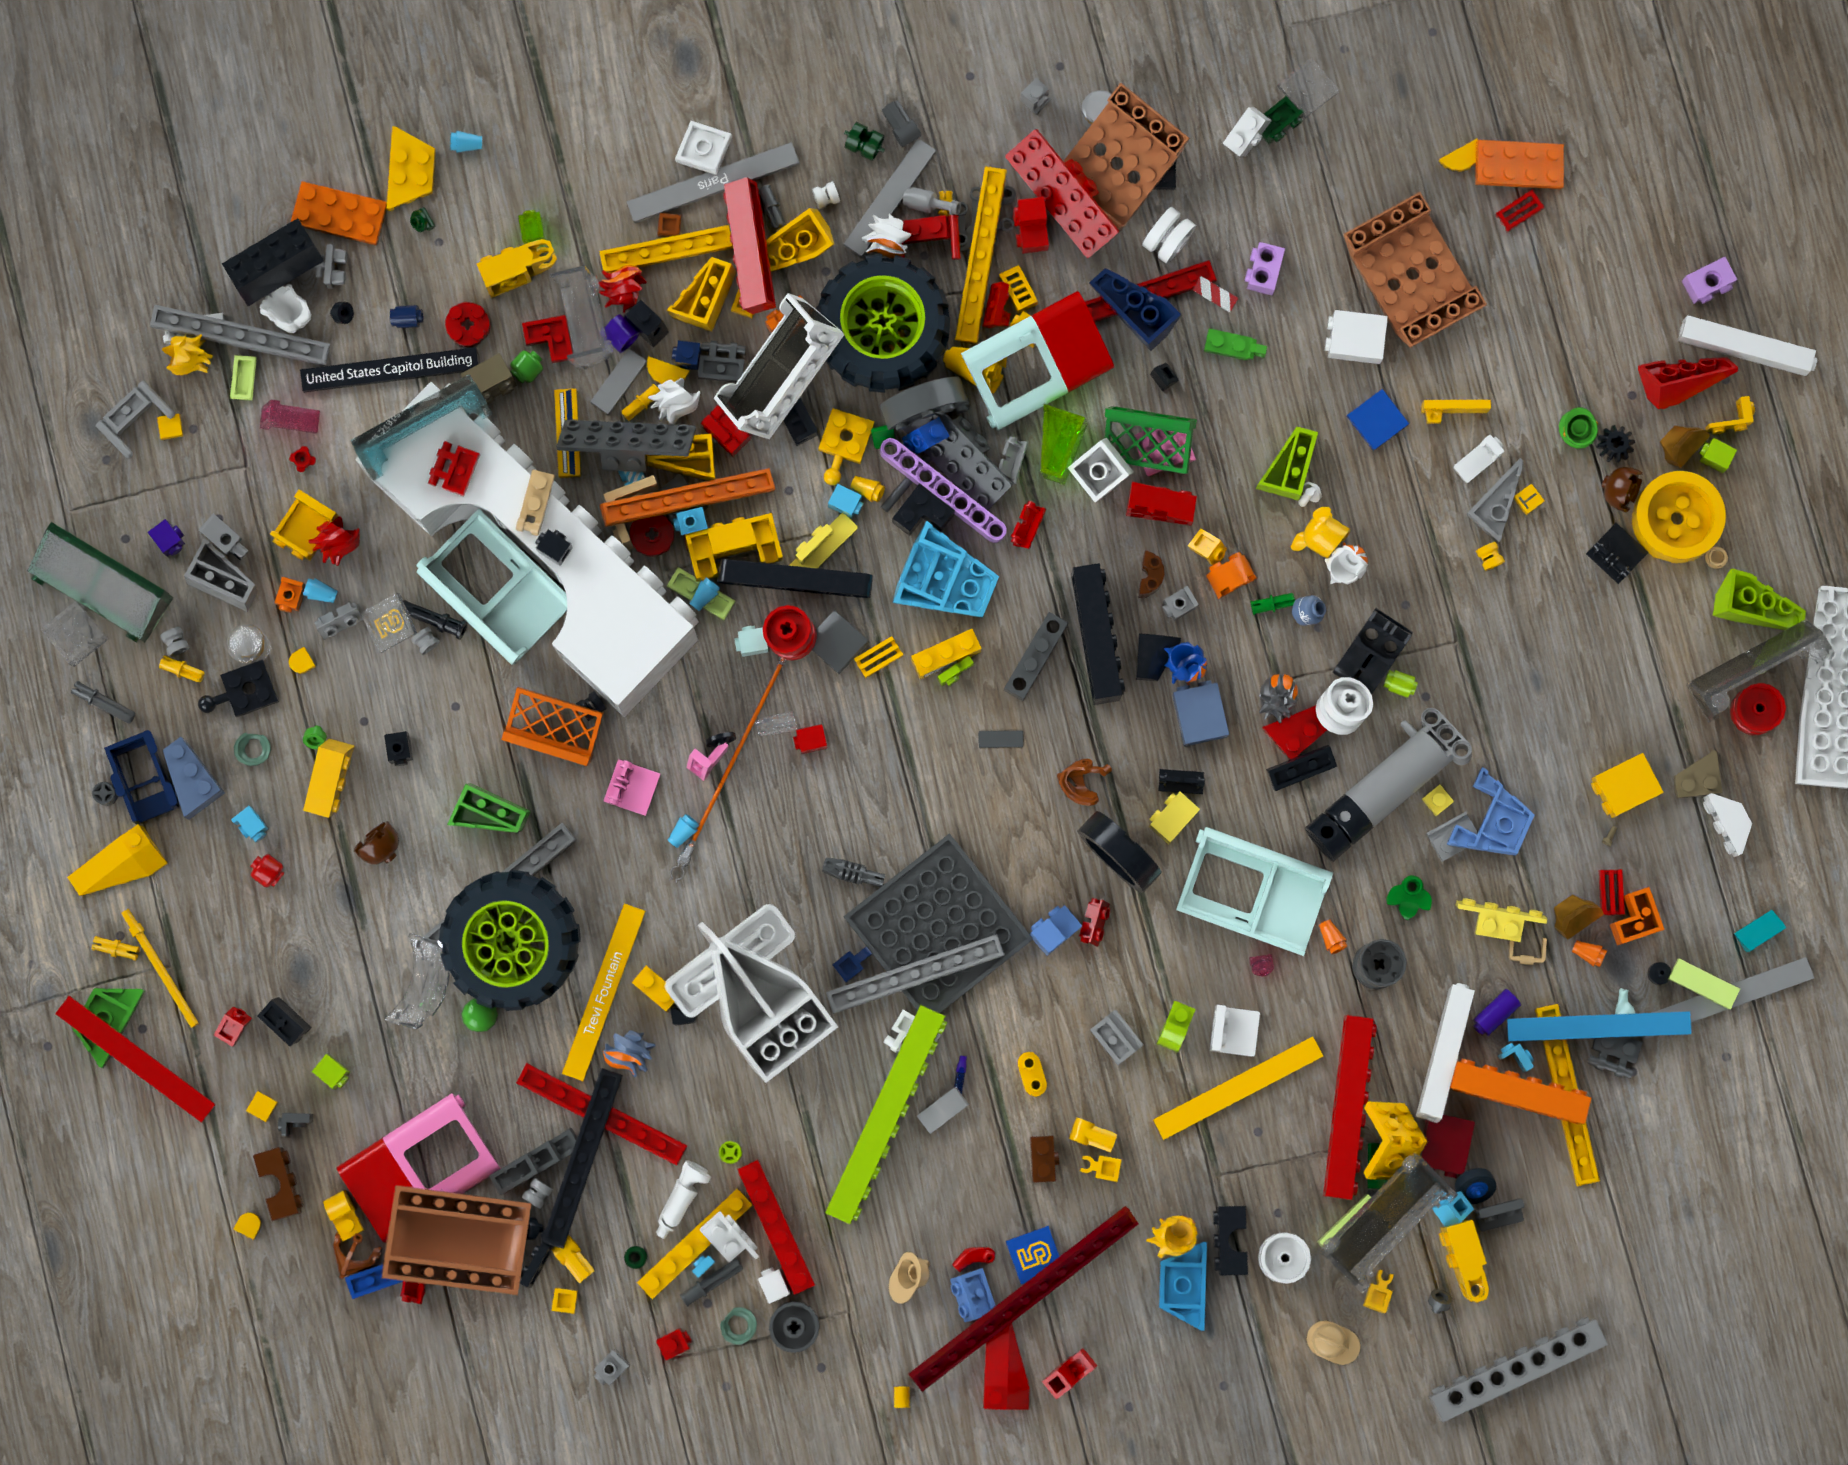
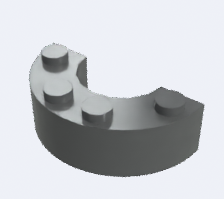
M947 377L929 381L902 391L880 404V409L888 430L896 428V431L908 428L912 421L920 417L925 419L935 415L934 412L951 413L956 411L957 414L969 410L970 402L961 378Z

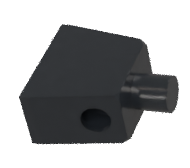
M642 300L624 316L640 332V336L653 348L669 333L663 320Z

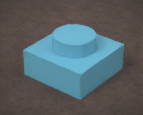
M702 1255L693 1264L696 1268L692 1272L699 1278L716 1261L710 1255L706 1258Z

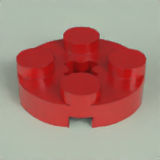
M463 302L450 308L445 320V328L452 341L456 342L459 346L474 347L480 344L489 334L490 320L483 307L472 302ZM467 319L470 322H474V325L470 326V330H466L465 326H462V323Z
M664 515L634 521L629 533L630 540L636 551L649 557L660 556L668 552L675 536L672 523ZM652 528L658 533L654 540H650V537L646 536V533H649Z

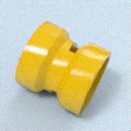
M1496 541L1476 550L1478 557L1482 558V566L1485 571L1505 562L1503 555H1500L1498 552L1499 547Z

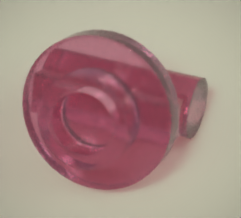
M1272 954L1249 957V963L1254 975L1264 977L1274 970Z

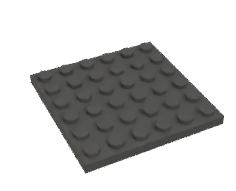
M950 833L843 916L886 972L996 934L998 935L1005 956L903 990V994L917 1011L920 1005H923L941 1013L1033 940Z

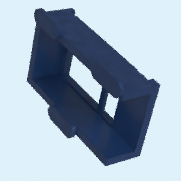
M146 730L104 747L113 770L110 779L116 794L119 797L123 796L133 823L140 824L179 808L172 784L168 782L158 756V748L151 731ZM146 745L158 777L153 776L152 779L129 788L117 756ZM159 780L161 781L164 791L134 802L130 791L153 782L157 783Z

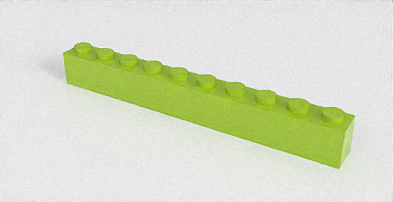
M920 1005L828 1205L826 1214L848 1224H851L852 1220L857 1221L862 1211L858 1206L862 1199L867 1200L872 1189L868 1187L871 1178L876 1180L881 1167L877 1166L881 1157L886 1158L891 1147L887 1145L890 1136L895 1138L900 1128L896 1123L900 1116L905 1117L910 1106L906 1104L909 1095L914 1097L919 1084L915 1083L919 1074L923 1076L927 1069L928 1063L925 1060L928 1053L933 1055L938 1045L934 1040L938 1033L943 1034L948 1023L944 1021L945 1015Z

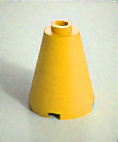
M951 347L950 350H946L943 357L945 367L976 386L961 353L970 348ZM1007 357L982 371V375L993 394L997 391L1004 375L1001 374L1002 367L1006 368Z

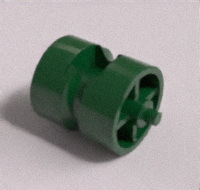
M856 122L850 131L845 130L844 132L847 135L845 148L854 153L860 151L861 156L871 161L875 159L879 152L884 153L885 148H882L885 135L875 130L870 132L868 127Z

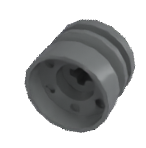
M1379 939L1365 944L1356 952L1353 958L1352 969L1360 984L1369 989H1381L1395 984L1403 977L1406 971L1407 960L1404 951L1398 944L1391 940ZM1379 961V962H1380V964H1379V967H1380V968L1377 969V970H1375V969H1374V967H1375V963H1374V962Z

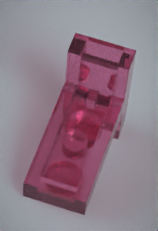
M271 399L262 406L260 429L269 430L271 427L316 434L318 432L320 410L281 405L280 401Z

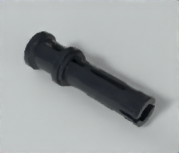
M403 600L399 609L402 614L437 627V630L441 633L447 632L455 635L456 639L459 640L462 639L468 622L465 620L461 622L451 618L450 614L441 615L407 600Z

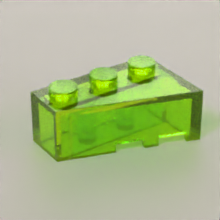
M1043 404L1041 473L1043 478L1065 485L1070 472L1068 467L1074 462L1088 423L1083 416Z

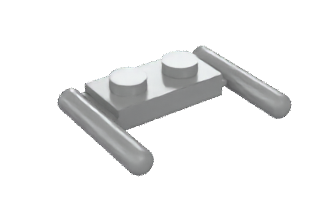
M143 380L138 384L137 388L130 391L103 417V420L96 424V427L129 459L133 456V452L118 435L123 433L152 403L169 419L174 418L175 412Z

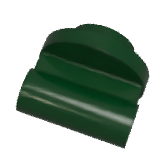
M425 207L412 212L410 223L417 232L429 231L436 227Z

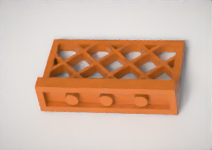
M517 687L506 729L501 740L588 766L592 760L593 749L604 713ZM520 695L529 696L533 705L523 710L519 703ZM544 701L550 702L555 710L544 716L539 707V704ZM535 707L541 718L531 723L525 712ZM565 708L572 709L576 718L567 723L560 713ZM557 713L563 725L552 730L546 718ZM522 714L527 723V726L522 729L512 726L514 718ZM588 714L597 717L595 726L587 729L582 720V717ZM578 720L584 731L573 736L568 725ZM543 721L549 732L539 735L536 733L533 725ZM563 727L570 737L565 742L559 741L554 733ZM586 734L590 741L589 748L580 747L576 738Z

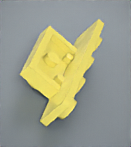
M841 513L830 525L826 524L824 527L820 525L811 534L813 538L808 543L804 541L797 547L796 559L789 566L819 568L858 529V526L844 513Z
M1468 898L1456 901L1458 909L1479 912L1475 934L1521 942L1525 920L1547 924L1548 920L1546 916L1542 915L1543 912L1537 910H1529V913L1521 912L1518 907L1507 906V909L1498 908V904L1485 902V905L1476 904V900Z

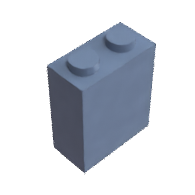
M1211 680L1198 683L1199 687L1190 688L1189 685L1177 687V691L1173 692L1172 697L1184 747L1229 736L1218 683L1212 684Z

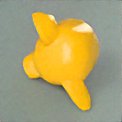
M1320 507L1313 512V518L1309 521L1305 530L1295 536L1290 547L1294 551H1301L1307 546L1317 554L1328 558L1337 546L1347 538L1350 528L1332 517L1330 507Z

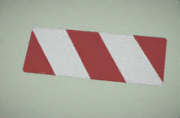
M1203 277L1199 278L1193 289L1194 292L1228 312H1231L1238 300L1236 296Z

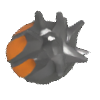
M1276 674L1263 683L1259 695L1262 705L1259 713H1265L1264 719L1272 714L1279 723L1282 722V715L1288 718L1291 717L1290 711L1298 700V688L1291 676Z

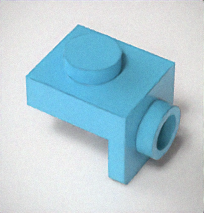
M1511 1042L1500 1049L1502 1053L1498 1055V1058L1501 1060L1512 1054L1522 1072H1527L1534 1067L1532 1055L1528 1050L1524 1051L1521 1044L1513 1045Z

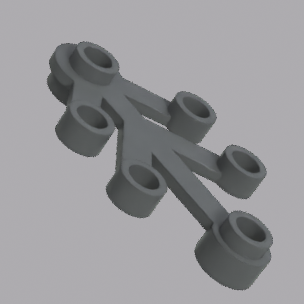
M974 187L970 191V198L972 199V224L966 230L965 215L968 211V206L966 203L961 202V206L965 208V211L958 214L959 237H964L965 242L960 243V252L966 251L972 244V235L979 203V197H974L972 193L974 191L980 192V187ZM1004 187V192L1009 191L1012 196L1006 198L1003 194L1001 207L1003 205H1010L1015 201L1016 191L1013 187ZM1005 218L1003 221L998 222L997 230L1011 232L1014 228V221L1011 218ZM1010 222L1012 227L1007 229L1004 227V223ZM996 234V243H995L994 247H996V246L998 245V242H999V237H998L997 234Z

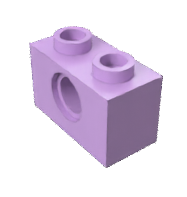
M1723 257L1685 276L1682 283L1694 304L1699 301L1704 304L1713 299L1714 294L1718 292L1724 294L1732 290V285L1737 281V278L1726 257ZM1706 278L1713 279L1715 286H1709L1706 283Z

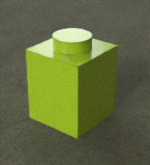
M1713 438L1709 443L1705 442L1700 449L1699 454L1702 456L1699 462L1724 473L1728 469L1737 449Z
M326 1054L312 1070L316 1076L332 1089L342 1088L349 1080L347 1075L350 1071L329 1054Z

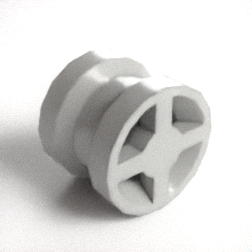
M429 627L424 628L411 639L414 644L419 646V651L422 655L431 651L440 642L437 637H433Z

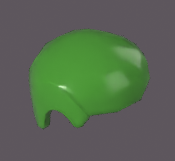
M474 998L464 1005L461 1013L462 1021L471 1031H487L495 1025L498 1017L496 1007L490 1009L477 1004V999Z

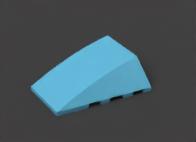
M926 521L909 553L896 585L892 603L982 618L999 576Z

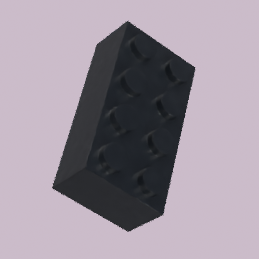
M297 218L223 262L222 265L247 306H250L324 262Z

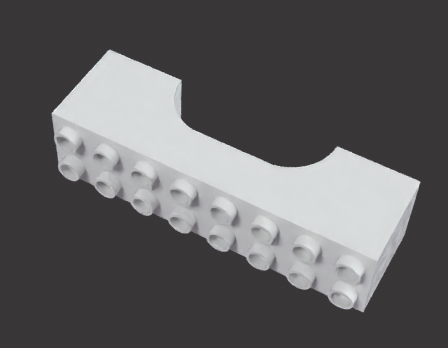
M430 382L355 460L365 474L431 537L449 524L468 520L480 509L496 526L501 528L565 588L567 596V614L561 632L552 645L561 659L625 717L698 641L694 627L699 623L695 618L696 613L678 596L670 604L665 601L662 596L667 591L662 587L664 585L663 582L646 566H643L638 573H635L630 568L634 560L630 557L631 553L612 535L603 543L597 537L602 532L597 526L598 522L580 505L570 512L565 507L570 502L564 495L566 492L555 481L553 482L539 535L542 532L546 533L548 529L552 532L556 529L567 536L565 540L571 543L573 548L561 566L537 552L535 542L539 536L532 535L531 532L525 530L523 532L516 531L532 469L536 470L532 465L533 461L515 444L505 451L501 447L505 440L501 437L500 430L483 414H480L474 421L469 418L473 410L467 405V399L450 383L441 391ZM444 441L452 444L451 453L455 454L458 446L480 453L464 497L442 489L443 479L438 480L436 487L428 484L431 476L429 472L431 467L434 468L438 458L436 454L438 449L442 448ZM446 460L442 471L448 472L452 461ZM528 516L527 522L534 523L535 518Z

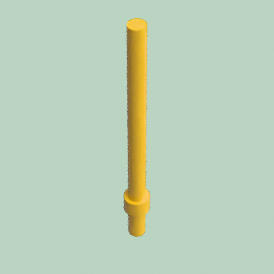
M129 909L123 911L121 914L130 927L128 930L132 937H136L190 1027H195L199 1024L145 936L141 923H137Z

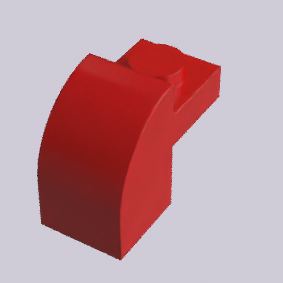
M1082 1348L1054 1369L1042 1383L1057 1400L1098 1365L1086 1350Z

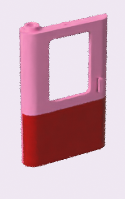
M451 1093L336 1167L340 1177L385 1244L388 1239L395 1186L427 1189L404 1156V1152L449 1122L457 1120L479 1153L477 1159L429 1190H443L444 1192L463 1194L501 1169L465 1114L463 1107L466 1105L459 1094L455 1096Z

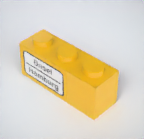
M970 629L912 655L911 661L921 680L959 663L967 656L972 657L981 653L982 648L973 629Z

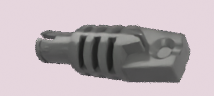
M826 858L822 872L855 884H862L864 882L882 887L885 878L884 873L867 870L865 865L843 859Z

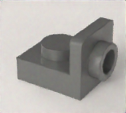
M282 1113V1118L279 1117L278 1131H281V1136H289L290 1122H293V1127H306V1123H313V1114Z

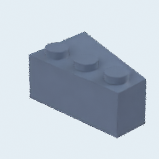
M178 738L163 749L184 818L190 820L225 794L224 790L184 738Z

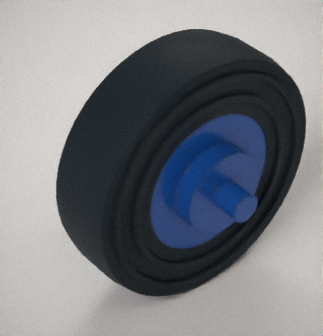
M1484 1168L1470 1169L1461 1174L1455 1182V1191H1462L1470 1204H1479L1488 1200L1495 1193L1497 1187L1493 1174Z

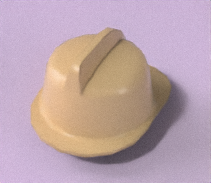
M906 1252L902 1255L889 1280V1292L895 1302L902 1304L908 1302L916 1289L926 1285L929 1279L928 1268L930 1262L928 1260L918 1258L912 1252Z
M1319 1321L1312 1325L1308 1331V1346L1319 1357L1335 1364L1345 1365L1353 1362L1359 1355V1339L1355 1333L1330 1321Z

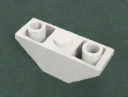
M1713 793L1703 797L1705 801L1703 806L1708 814H1712L1715 820L1713 822L1714 828L1718 834H1722L1725 840L1724 847L1728 854H1732L1733 857L1743 854L1752 822L1742 803Z

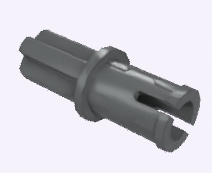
M771 185L759 188L758 192L765 206L763 210L767 212L773 228L779 229L785 226L784 218L779 209L780 203L776 201Z

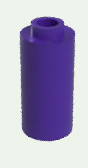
M1503 990L1473 1019L1475 1023L1473 1028L1481 1036L1484 1034L1489 1036L1521 1006L1520 1001L1509 990Z

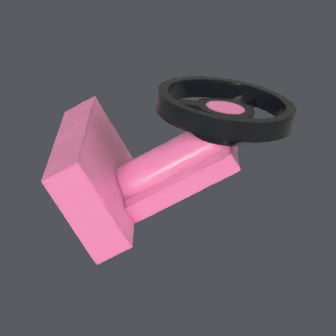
M725 732L706 739V747H714L713 752L707 758L697 749H694L689 755L686 768L704 781L709 776L713 767L727 752L729 743L736 740V734L734 732Z

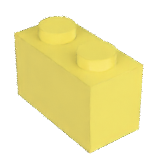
M1181 792L1177 795L1172 793L1164 802L1167 805L1162 812L1157 810L1149 819L1152 822L1149 827L1167 844L1173 841L1200 810Z

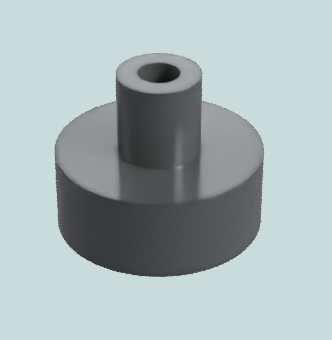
M1440 1289L1433 1290L1428 1299V1303L1433 1307L1432 1311L1436 1314H1440L1441 1311H1448L1453 1302L1452 1296Z

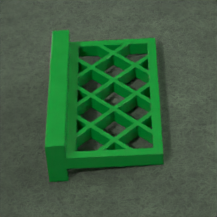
M1117 406L1105 408L1107 420L1104 439L1107 438L1110 441L1112 437L1113 440L1110 443L1113 444L1115 442L1122 451L1120 455L1126 456L1123 459L1127 464L1183 474L1188 473L1193 429L1196 428L1197 419ZM1112 422L1120 423L1125 431L1116 436L1112 431ZM1135 426H1141L1146 433L1139 440L1131 432V429ZM1157 429L1162 430L1167 436L1161 443H1158L1151 434ZM1178 432L1187 434L1186 443L1181 447L1173 438ZM1126 433L1134 442L1127 449L1119 441ZM1146 437H1149L1155 445L1148 453L1140 444ZM1168 440L1176 449L1170 456H1167L1161 447ZM1135 446L1143 454V457L1139 460H1133L1128 453ZM1156 449L1164 458L1159 464L1154 463L1149 456ZM1179 453L1183 458V468L1176 467L1170 458Z

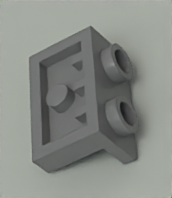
M1515 1199L1475 1209L1479 1230L1483 1232L1524 1221L1521 1209L1525 1208L1523 1199Z

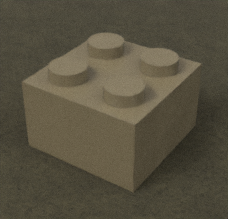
M500 353L460 374L477 406L489 405L494 401L495 397L500 394L505 396L514 390L513 387L517 386Z

